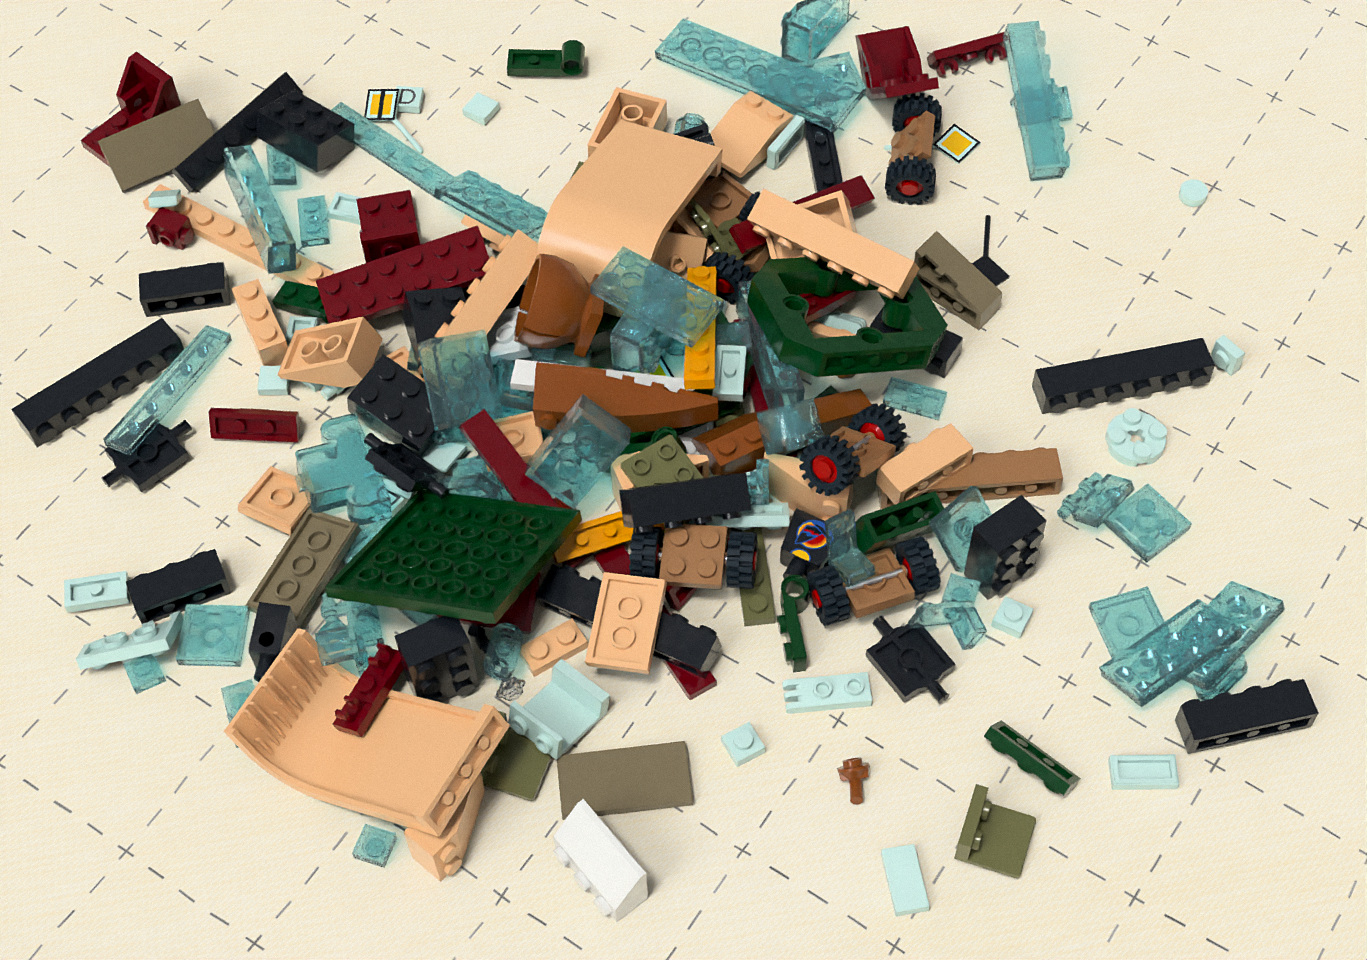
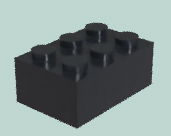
M293 89L257 110V138L315 172H319L354 149V123Z
M385 354L379 358L347 397L348 411L395 444H404L420 457L438 438L455 415V403Z
M1022 495L973 527L964 575L987 600L996 594L999 596L1005 594L1015 581L1020 578L1023 580L1028 578L1036 569L1035 565L1040 554L1039 549L1044 538L1047 520Z
M441 616L394 636L406 679L414 696L444 703L455 696L467 695L474 688L480 686L470 641L459 619Z

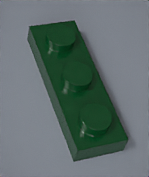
M1002 720L991 725L984 735L996 751L1011 756L1017 761V765L1023 771L1030 774L1034 773L1054 793H1061L1064 796L1073 790L1081 779Z

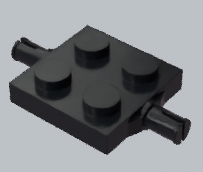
M154 416L105 449L107 457L114 463L116 468L102 476V481L109 488L123 477L131 481L140 492H143L190 459L188 452L179 444L178 439L191 431V426L186 420H183L174 428L169 429L161 425Z
M369 433L365 437L364 443L371 447L365 460L374 465L373 468L376 472L393 479L398 488L405 492H415L423 489L430 490L441 500L449 494L450 489L442 485L446 475L402 443L389 444L383 442L373 433Z
M879 616V619L876 618L872 624L883 637L878 643L866 650V657L902 701L906 702L916 694L926 690L933 695L939 704L946 701L949 694L938 682L941 678L955 670L956 664L917 618L905 626L894 629L885 620L884 616Z

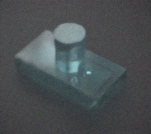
M476 458L469 459L463 475L442 477L439 480L442 485L450 489L449 493L476 497L497 498L501 488L483 475L486 463Z

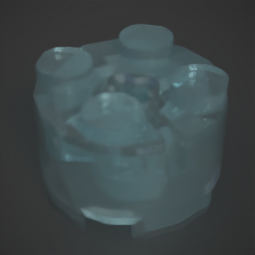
M813 398L757 413V423L766 455L784 451L782 446H786L787 451L805 447V440H807L808 444H812L819 438L824 437L817 405L814 403Z

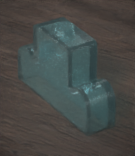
M356 412L326 420L320 428L322 444L295 452L298 474L295 475L296 485L299 493L305 492L311 511L319 513L347 505L349 520L358 523V525H367L392 518L391 498L382 476L374 470V465L365 460L370 447L364 443L365 434Z

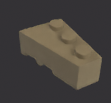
M938 231L916 250L914 261L920 268L916 277L931 300L977 330H980L999 310L1002 291Z

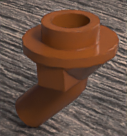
M861 757L843 760V766L837 768L841 781L849 780L850 802L861 804L863 802L862 778L869 777V763H862Z

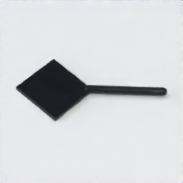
M986 215L983 256L972 264L997 287L1009 279L1010 276L989 257L991 216Z

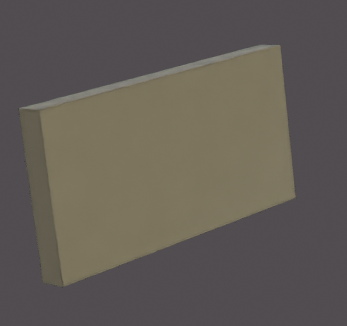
M195 99L98 141V144L123 192L172 171L215 132L199 99Z
M308 508L246 603L247 609L257 613L259 602L290 606L300 628L361 531L358 523Z
M685 741L566 754L557 759L562 820L568 817L582 799L586 801L597 816L693 805Z

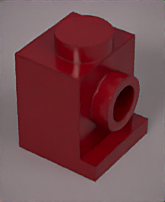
M160 207L146 225L151 242L155 245L160 241L165 246H173L183 250L186 245L192 242L195 235L189 217L164 207Z

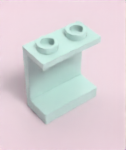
M561 659L553 666L551 682L523 707L516 701L510 704L508 723L516 733L525 735L534 742L541 752L548 753L557 760L607 714L610 695Z

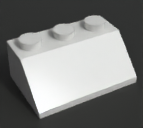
M582 799L554 834L555 849L553 853L564 867L569 864L575 872L573 875L574 879L583 891L589 889L596 897L594 903L604 916L610 914L617 923L648 899L646 872L586 801Z

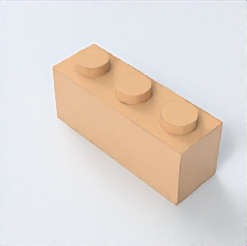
M259 279L231 288L237 308L262 365L280 366L287 352L288 345Z
M951 423L942 429L936 428L927 438L918 443L913 442L909 444L902 453L881 465L877 471L876 484L894 504L916 498L969 466L974 448Z

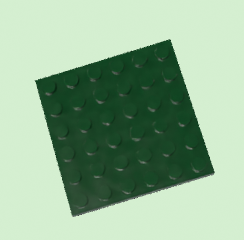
M419 490L325 586L328 598L341 599L343 601H354L372 606L379 605L397 608L398 610H410L429 615L435 614L455 619L479 621L485 624H496L582 521L581 512L575 509L449 493L446 498L441 500L430 490Z

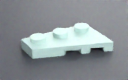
M181 610L171 613V619L161 624L155 625L153 620L143 623L142 627L136 629L130 635L121 631L85 644L76 658L80 670L91 667L93 669H101L117 661L128 663L143 655L152 654L153 656H158L170 650L184 623Z

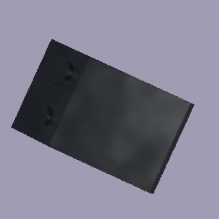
M462 287L405 291L402 317L418 368L423 363L418 358L428 345L433 348L439 340L434 336L442 324L445 322L449 325L454 319V316L450 314L460 300L464 303L466 302ZM476 351L459 375L479 372L478 363L475 361ZM420 373L421 378H427L426 376Z

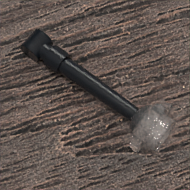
M472 624L468 628V634L476 639L475 642L479 649L484 652L502 681L496 696L507 701L516 700L522 695V688L526 682L515 676L508 677L490 646L491 643L485 635V629Z

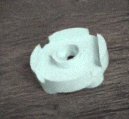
M1129 408L1111 420L1107 428L1105 441L1107 440L1110 455L1118 462L1137 467L1138 463L1150 465L1156 462L1163 454L1166 445L1167 429L1153 416L1140 412L1138 409ZM1131 435L1140 436L1143 442L1137 440L1135 443L1132 442Z

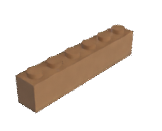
M1039 447L1024 451L1006 450L1000 453H975L972 455L969 466L920 496L936 491L941 503L947 504L1017 498L1020 495L1032 497L1059 494L1063 475L1057 448L1046 449ZM877 485L880 509L895 505Z

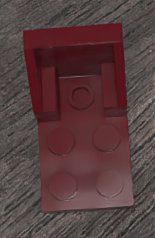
M909 26L855 35L863 88L868 99L890 98L939 88L938 77L929 78L928 73L923 74L920 55Z
M137 51L128 57L116 93L121 110L81 139L83 148L107 166L109 164L98 144L99 140L181 106L172 76Z
M411 190L356 199L361 225L359 233L366 263L420 245Z

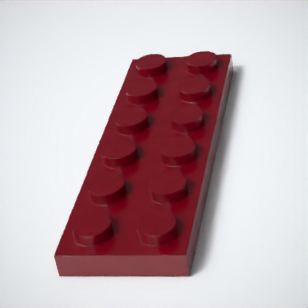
M476 225L315 281L328 323L364 317L367 321L402 310L405 291L462 287L463 289L469 287L475 278L481 280L486 272L482 268L488 261L489 255L479 227Z

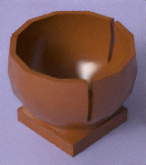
M541 253L537 255L531 267L519 306V310L528 312V314L518 312L514 342L529 348L547 350L571 342L574 344V355L585 358L603 316L606 277L595 274L592 282L588 283L574 264L555 255Z

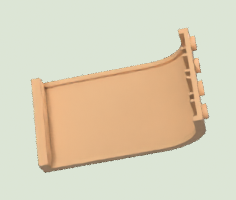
M620 120L555 198L541 231L536 257L540 253L558 256L574 264L588 283L592 282L595 274L605 276L603 312L641 323L645 318L648 280L658 247L666 232L709 175L717 177L721 172L723 148Z
M297 628L223 732L258 766L284 784L307 796L440 836L510 725L498 710L491 705L484 704L478 712L390 690L362 737L339 731L332 725L336 719L335 711L336 709L341 710L346 703L343 699L344 696H349L359 678L335 662L306 630Z

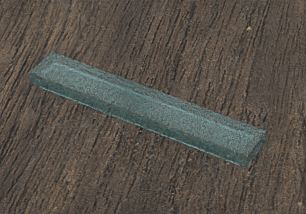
M340 102L331 109V111L354 123V144L437 200H440L457 185V179L343 102Z
M206 325L103 439L105 446L131 455L232 341L230 333Z

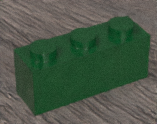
M936 491L862 515L846 531L859 557L894 546L897 543L931 533L949 517Z

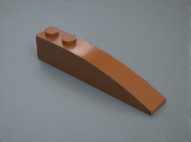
M536 363L533 399L535 427H542L548 430L565 429L578 433H633L656 431L665 426L672 428L687 427L718 420V397L685 389H679L676 393L669 391L668 388L664 387V384L652 382L651 386L635 383V377L623 375L622 379L606 376L607 370L598 368Z
M861 388L741 415L692 438V443L700 455H707L709 469L714 476L747 473L763 466L765 452L780 455L794 452L825 435L832 434L842 426L847 427L852 422L851 419L854 415L872 404Z

